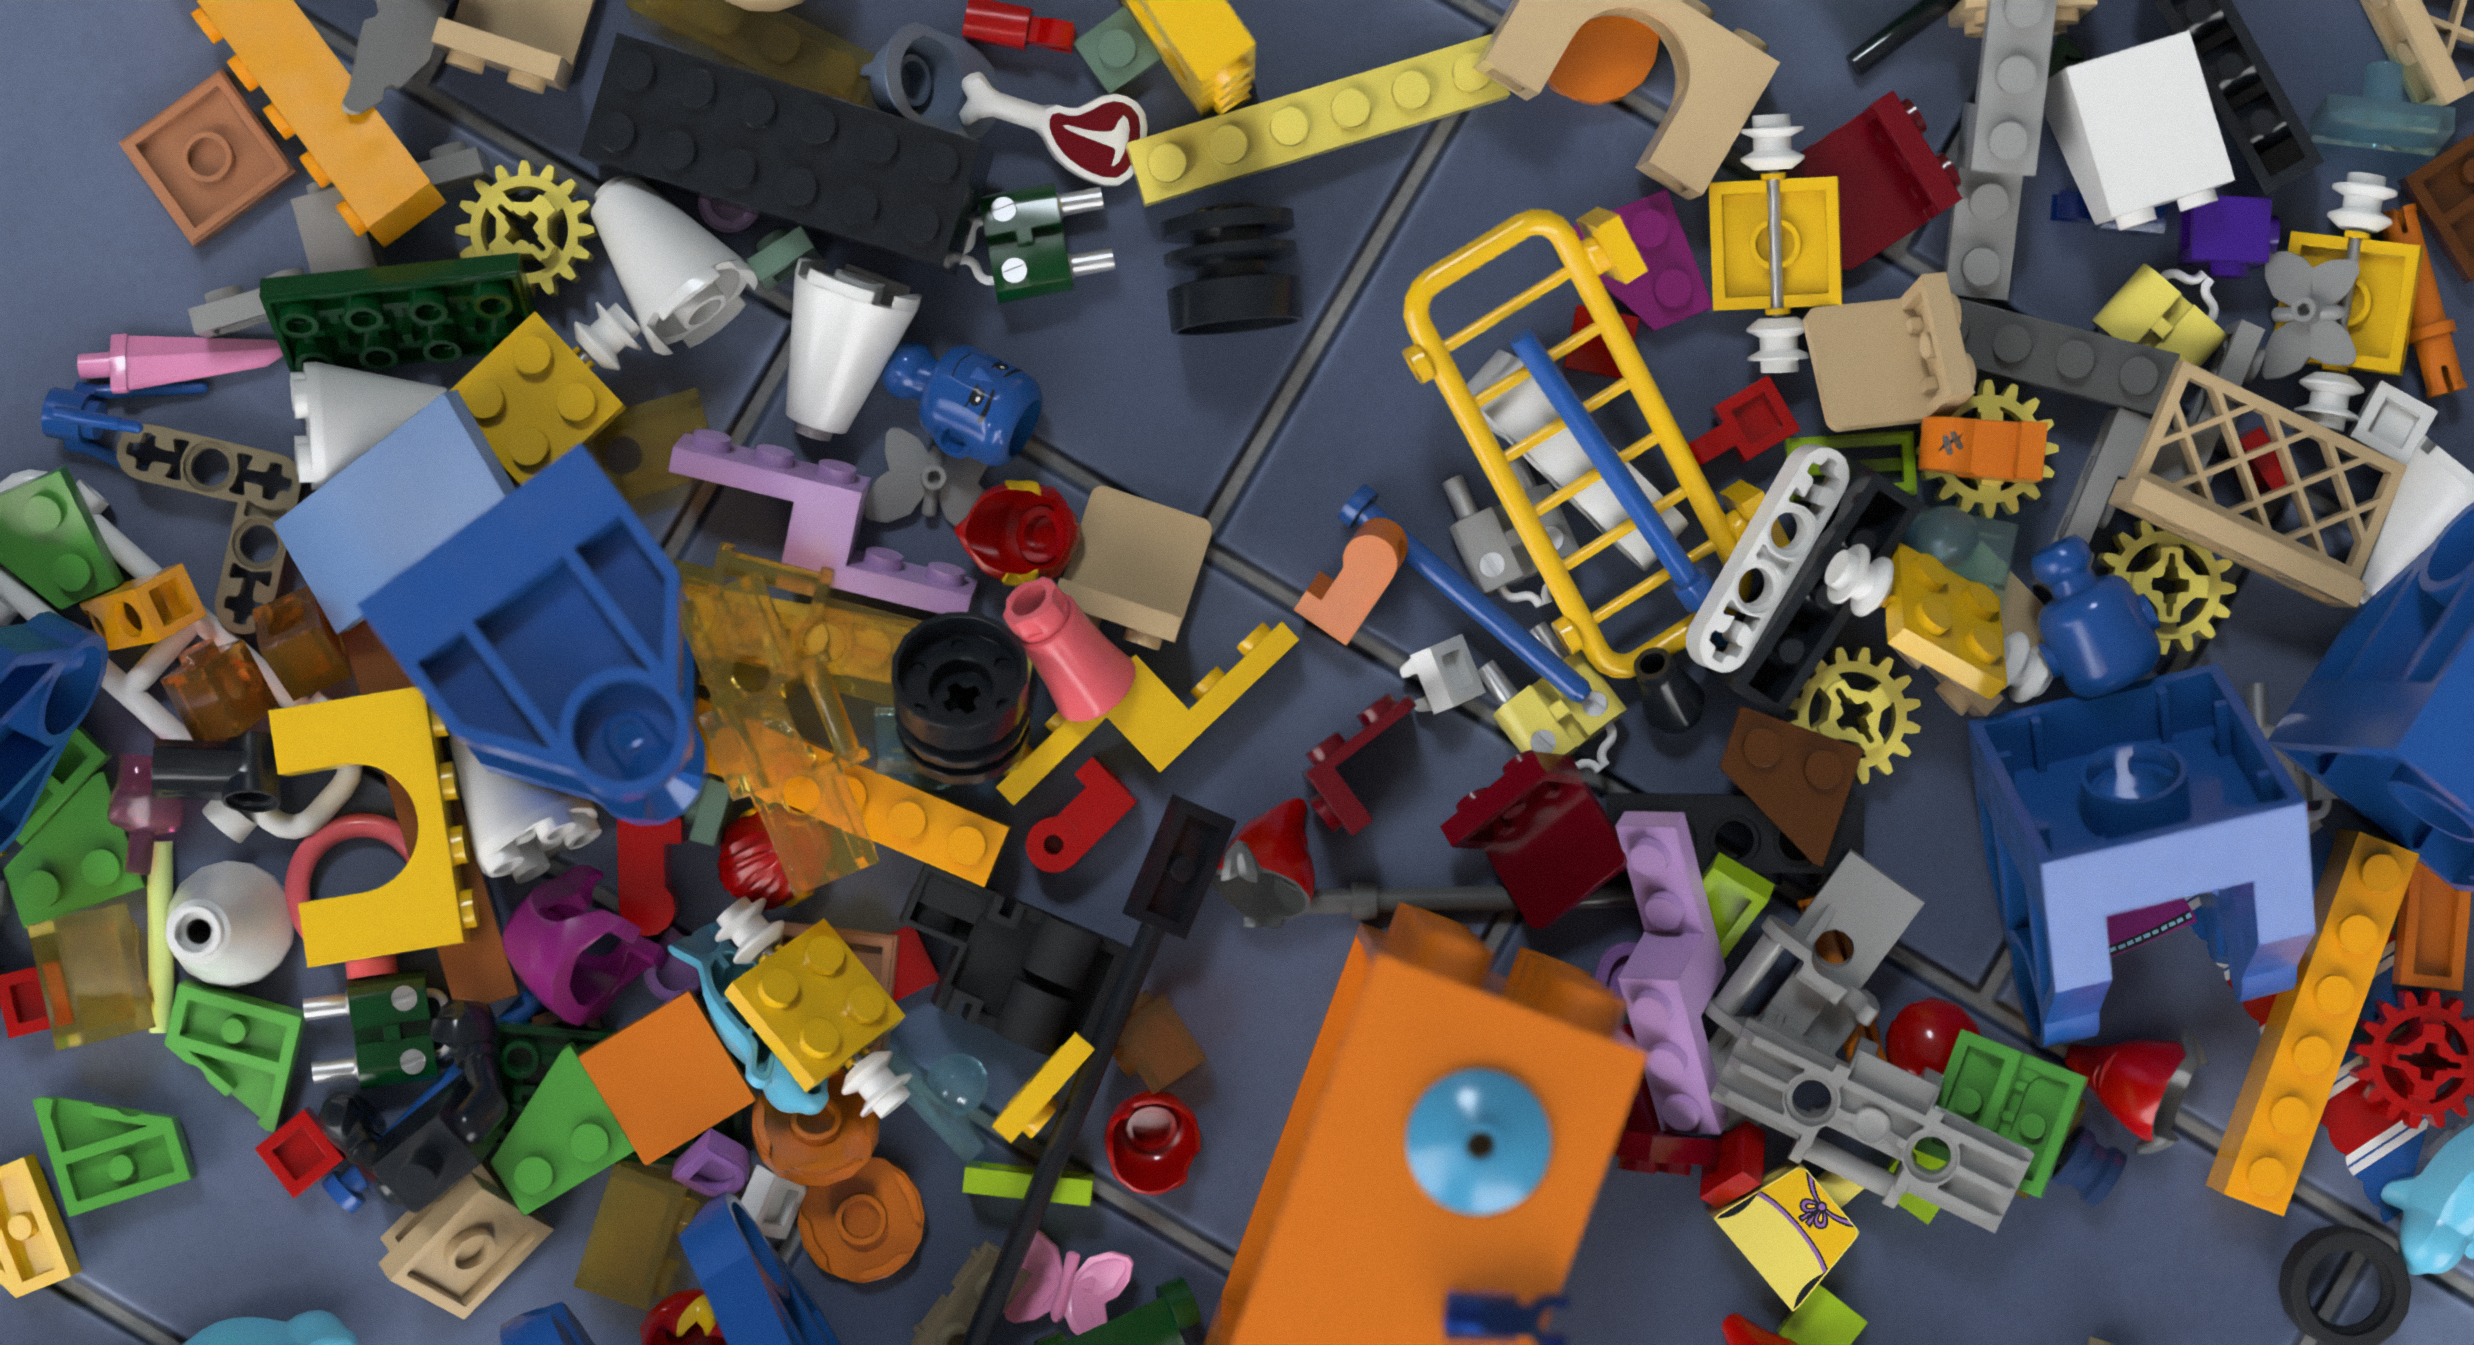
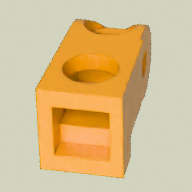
M183 563L168 566L155 574L120 583L117 587L79 603L84 615L90 618L96 633L106 639L108 651L160 642L207 616Z

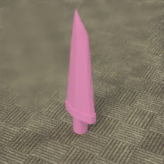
M124 333L111 334L110 352L78 354L77 367L80 379L110 377L112 394L130 393L132 390L267 367L281 358L283 353L277 340L133 336Z

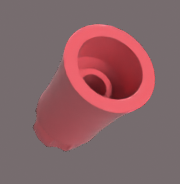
M1041 577L1035 581L1024 582L1008 596L1003 618L1013 633L1018 636L1027 657L1047 686L1063 718L1073 722L1095 719L1110 711L1125 697L1135 678L1134 662L1105 637L1084 614L1074 599L1064 594L1052 579Z

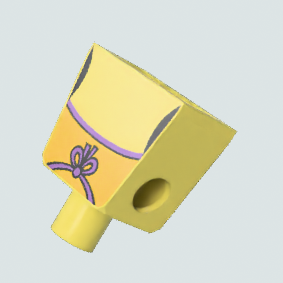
M1788 1160L1764 1174L1762 1184L1750 1193L1740 1196L1720 1209L1711 1206L1707 1212L1784 1303L1794 1312L1858 1237L1860 1231L1841 1208L1864 1188L1828 1170H1825L1815 1179L1801 1162L1798 1164Z

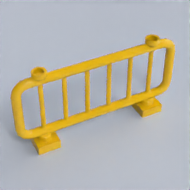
M1597 206L1576 219L1585 239L1580 241L1576 231L1564 217L1551 210L1529 209L1510 217L1425 269L1412 281L1404 297L1403 317L1414 344L1404 349L1402 354L1411 372L1421 384L1434 378L1563 614V616L1553 621L1551 626L1564 649L1570 655L1582 649L1593 667L1598 672L1611 678H1633L1636 676L1634 662L1637 656L1644 650L1659 647L1665 649L1670 656H1673L1686 647V634L1696 612L1688 615L1628 653L1620 654L1609 647L1597 624L1671 579V576L1663 568L1591 613L1568 571L1637 529V527L1628 518L1571 555L1561 559L1539 517L1602 478L1596 468H1593L1532 506L1509 463L1567 428L1561 417H1558L1515 445L1502 451L1480 407L1532 375L1524 365L1477 395L1472 396L1450 352L1571 278L1594 322L1547 352L1555 362L1601 334L1623 378L1582 403L1588 412L1591 413L1630 389L1652 432L1617 454L1626 464L1651 447L1659 444L1681 486L1654 502L1653 506L1661 514L1687 497L1709 540L1687 553L1692 563L1695 564L1716 551L1724 567L1764 499L1765 493L1763 490L1741 479L1719 492L1729 510L1727 514H1724L1599 275L1603 273L1607 277L1627 284L1648 271L1619 214ZM1542 235L1551 241L1564 264L1563 268L1443 341L1429 314L1430 303L1436 294L1530 236ZM1776 518L1771 528V538L1773 543L1780 548L1788 545L1790 541L1778 518ZM1751 569L1745 572L1738 585L1739 595L1745 603L1752 591L1753 573ZM1728 606L1725 608L1729 615L1735 616L1738 611L1732 610Z

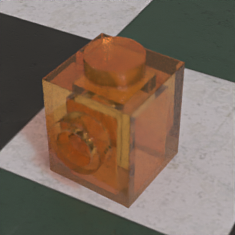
M309 586L252 609L259 651L293 701L316 691L327 689L335 683L352 676L349 656L342 633H335Z
M213 639L195 644L178 655L182 665L160 680L193 740L221 741L239 736L268 714V710H274L279 706L244 639L217 646Z
M1145 989L1139 993L1113 1057L1128 1078L1138 1072L1154 1095L1207 1059V1052L1166 991L1152 998L1148 990Z

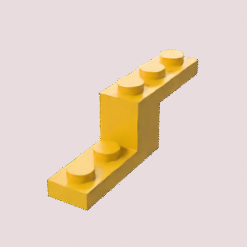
M1263 621L1236 647L1244 656L1241 661L1227 674L1216 666L1190 691L1198 700L1190 709L1135 654L1131 658L1135 665L1133 684L1125 697L1114 708L1095 719L1084 722L1066 720L1057 711L1044 724L1052 734L1035 750L1027 744L1020 760L1003 773L1006 778L996 788L1013 806L1018 804L1107 718L1160 773L1300 639L1282 621L1273 630Z

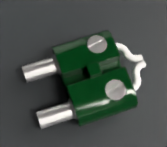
M1053 182L981 196L980 208L982 216L974 218L960 265H969L975 278L980 283L995 285L999 304L1074 290L1073 279L1077 276L1116 269L1112 247L1070 255L1067 251L1062 224L1064 216L1105 209L1101 187L1059 194L1056 192L1055 183ZM984 225L993 276L985 275L980 263L974 257L965 255L973 249L976 242V230Z
M425 969L348 979L346 981L347 991L345 993L303 999L305 1021L349 1015L355 1041L354 1056L311 1062L314 1084L357 1078L359 1079L361 1090L439 1079L437 1060L446 1057L451 1052V1049L443 1045L441 1049L436 1050L435 1041L429 1037L431 1026L429 997L437 999L440 1007L448 1002V998L441 990L427 988Z

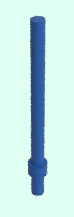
M1526 328L1520 331L1510 340L1509 344L1675 582L1672 591L1686 611H1695L1697 614L1714 584L1713 580L1703 567L1696 568L1533 330ZM1714 631L1711 636L1718 646H1727L1729 642L1722 637L1723 633Z

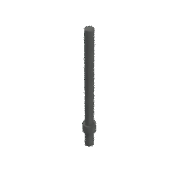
M1376 881L1350 882V888L1314 889L1313 901L1309 911L1305 914H1351V920L1377 919V913H1394L1399 901L1430 912L1520 910L1505 885L1377 888ZM1620 883L1604 884L1572 910L1638 909L1632 884Z

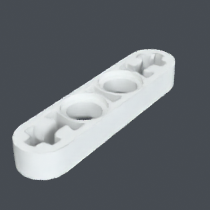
M1805 444L1794 449L1786 459L1689 626L1686 634V648L1689 656L1698 665L1720 673L1732 672L1741 667L1750 656L1847 488L1849 466L1839 451L1817 444ZM1812 463L1819 464L1820 472L1825 475V479L1820 486L1813 484L1814 479L1807 473ZM1792 494L1801 496L1800 500L1811 503L1810 508L1807 509L1805 506L1790 502V496ZM1790 512L1796 521L1797 531L1794 539L1788 545L1778 548L1771 538V528L1779 515ZM1758 568L1764 577V589L1757 600L1745 603L1738 592L1740 579L1745 572ZM1726 606L1746 614L1744 621L1734 620V616L1724 613ZM1714 631L1723 633L1722 637L1729 642L1724 652L1715 650V645L1709 641Z

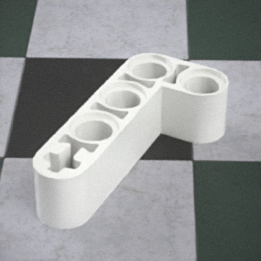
M1498 349L1466 385L1472 396H1475L1524 366L1520 358ZM1532 376L1480 407L1491 431L1507 440L1512 446L1560 417ZM1568 427L1522 455L1557 490L1595 468ZM1629 462L1625 464L1652 504L1664 497ZM1603 478L1568 499L1602 534L1630 518ZM1674 506L1659 514L1675 538L1689 525L1685 517ZM1638 529L1633 530L1613 543L1619 551L1644 571H1647L1658 559Z

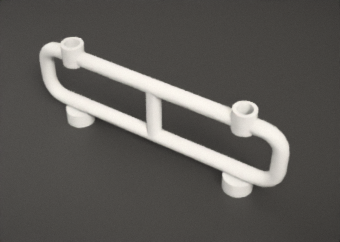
M28 469L12 473L0 482V492L48 472ZM79 479L76 485L114 561L135 579L155 574L162 570L157 563L101 515L108 507L109 502L89 484ZM0 563V627L9 626L19 614L27 621L38 613L47 611L59 615ZM204 605L207 616L164 640L155 642L127 674L108 658L106 673L101 684L108 693L160 739L202 741L146 692L198 634L281 708L332 700L320 690L309 699L236 633L227 630L218 621L217 616ZM363 765L337 769L334 778L300 813L288 814L279 808L261 813L240 812L226 807L221 800H210L202 809V812L219 830L240 844L257 825L279 838L296 840L311 836L324 827L351 798L361 781Z

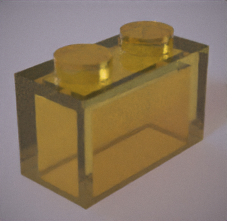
M126 902L27 926L56 1051L156 1027L152 1013L154 996L150 985L144 979L138 954L139 932L136 924L129 916Z
M619 1160L614 1163L573 1286L646 1311L656 1301L657 1295L667 1298L680 1261L670 1258L677 1235L695 1218L700 1204L699 1200L690 1198L693 1189L674 1180L672 1173L649 1165L645 1166L640 1162Z

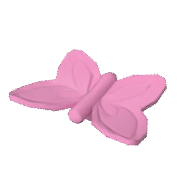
M1038 1230L1022 1266L1023 1269L1029 1271L1032 1275L1004 1311L1005 1318L1013 1324L1033 1322L1050 1312L1054 1323L1061 1322L1065 1317L1070 1330L1076 1336L1108 1322L1106 1303L1119 1297L1131 1280L1134 1262L1129 1255L1108 1251L1090 1256L1077 1271L1081 1256L1076 1251H1068L1063 1267L1058 1246L1041 1230Z

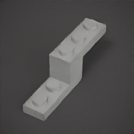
M1987 0L1975 103L1964 102L1956 162V170L1962 184L1956 189L1963 199L1951 207L1944 272L1947 273L1951 293H1954L1956 296L2008 301L2023 175L2036 176L2057 0Z
M465 141L452 142L435 147L429 151L430 160L417 163L440 194L472 186L477 179L484 182L494 179L488 155L477 147L468 149ZM316 181L306 186L307 195L290 199L311 273L387 266L382 246L370 231L358 237L335 208V205L345 198L333 182L323 189ZM292 268L273 273L265 278L305 273L303 268ZM235 285L204 294L206 304L188 309L194 333L206 338H216L269 323L259 297L260 288L244 293L241 285Z
M2243 319L2226 325L2224 332L2228 337L2216 349L2207 371L2240 387L2243 382L2250 384L2256 377L2265 357L2266 349L2260 347L2259 344L2266 329ZM2202 387L2199 388L2186 418L2188 426L2216 415L2208 392ZM2225 398L2229 410L2237 407L2233 405L2234 402ZM2117 407L2106 412L2050 544L2075 534L2083 538L2089 545L2096 527L2106 528L2116 507L2108 504L2113 487L2117 480L2127 478L2151 422L2150 419L2123 407ZM2239 416L2232 418L2234 426L2236 425ZM2219 424L2191 434L2203 469L2212 466L2208 462L2217 441L2225 442ZM2168 427L2165 435L2175 432V430ZM2178 440L2159 448L2150 473L2169 482L2190 474ZM2214 475L2207 477L2209 486ZM2194 483L2182 487L2198 495ZM2091 552V553H2092L2091 565H2092L2093 558H2094V553H2093V552ZM2036 578L2034 579L2032 586L2051 594L2048 586L2040 583Z

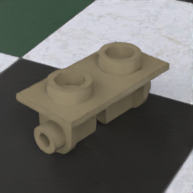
M987 1239L980 1248L977 1246L972 1247L970 1250L971 1256L950 1282L955 1287L949 1296L942 1293L921 1323L917 1322L914 1325L913 1330L916 1335L910 1341L911 1345H961L1000 1254V1247ZM1021 1268L1002 1314L1032 1274L1029 1271Z

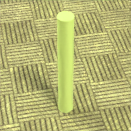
M173 841L147 842L149 1033H167L175 999L174 955L169 948L165 934L168 906L173 898Z

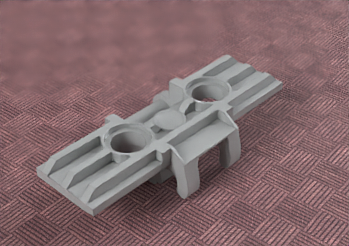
M1850 849L1796 923L1794 922L1790 926L1780 918L1768 915L1761 925V928L1764 930L1763 935L1718 996L1711 997L1704 1010V1013L1720 1025L1708 1041L1717 1078H1719L1748 1016L1836 1057L1835 1054L1860 1022L1868 1027L1880 1012L1881 1008L1877 998L1863 985L1925 904V900ZM1839 930L1846 933L1854 945L1852 955L1841 963H1831L1824 960L1816 949V941L1824 932ZM1786 948L1801 960L1761 1014L1754 1016L1742 1006ZM1725 1106L1729 1118L1724 1127L1726 1132H1729L1746 1120L1757 1127L1760 1125L1761 1122Z
M1748 1016L1710 1095L1711 1099L1795 1138L1787 1159L1800 1164L1802 1159L1807 1160L1882 1196L1881 1203L1894 1209L1902 1194L1909 1192L1996 1233L2035 1155V1151L1936 1105L1935 1102L1943 1083V1074L1926 1066L1920 1076L1909 1073L1880 1059L1877 1055L1878 1044L1862 1036L1858 1038L1851 1060L1847 1063ZM1816 1080L1823 1083L1829 1089L1831 1097L1823 1104L1811 1105L1808 1111L1798 1108L1793 1099L1795 1088L1804 1081ZM1829 1126L1900 1161L1894 1173L1816 1137L1819 1129ZM1924 1137H1937L1948 1145L1951 1155L1943 1167L1928 1170L1917 1163V1155L1912 1149L1916 1142Z

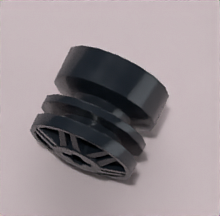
M1256 203L1218 204L1198 208L1189 214L1170 218L1160 223L1163 242L1191 244V247L1164 254V265L1166 268L1194 271L1195 278L1194 281L1185 282L1167 290L1172 334L1184 336L1232 334L1278 328L1304 321L1300 277L1286 273H1272L1270 269V263L1284 260L1298 253L1297 243L1294 240L1267 239V236L1284 233L1295 228L1294 212L1291 208L1261 206Z
M946 612L923 620L903 636L892 657L891 686L895 706L897 739L906 759L925 776L947 784H978L1001 776L1020 760L1031 737L1028 657L1018 636L999 620L976 612Z

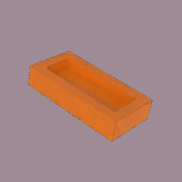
M2418 860L2398 911L2392 984L2463 991L2472 892L2454 890Z

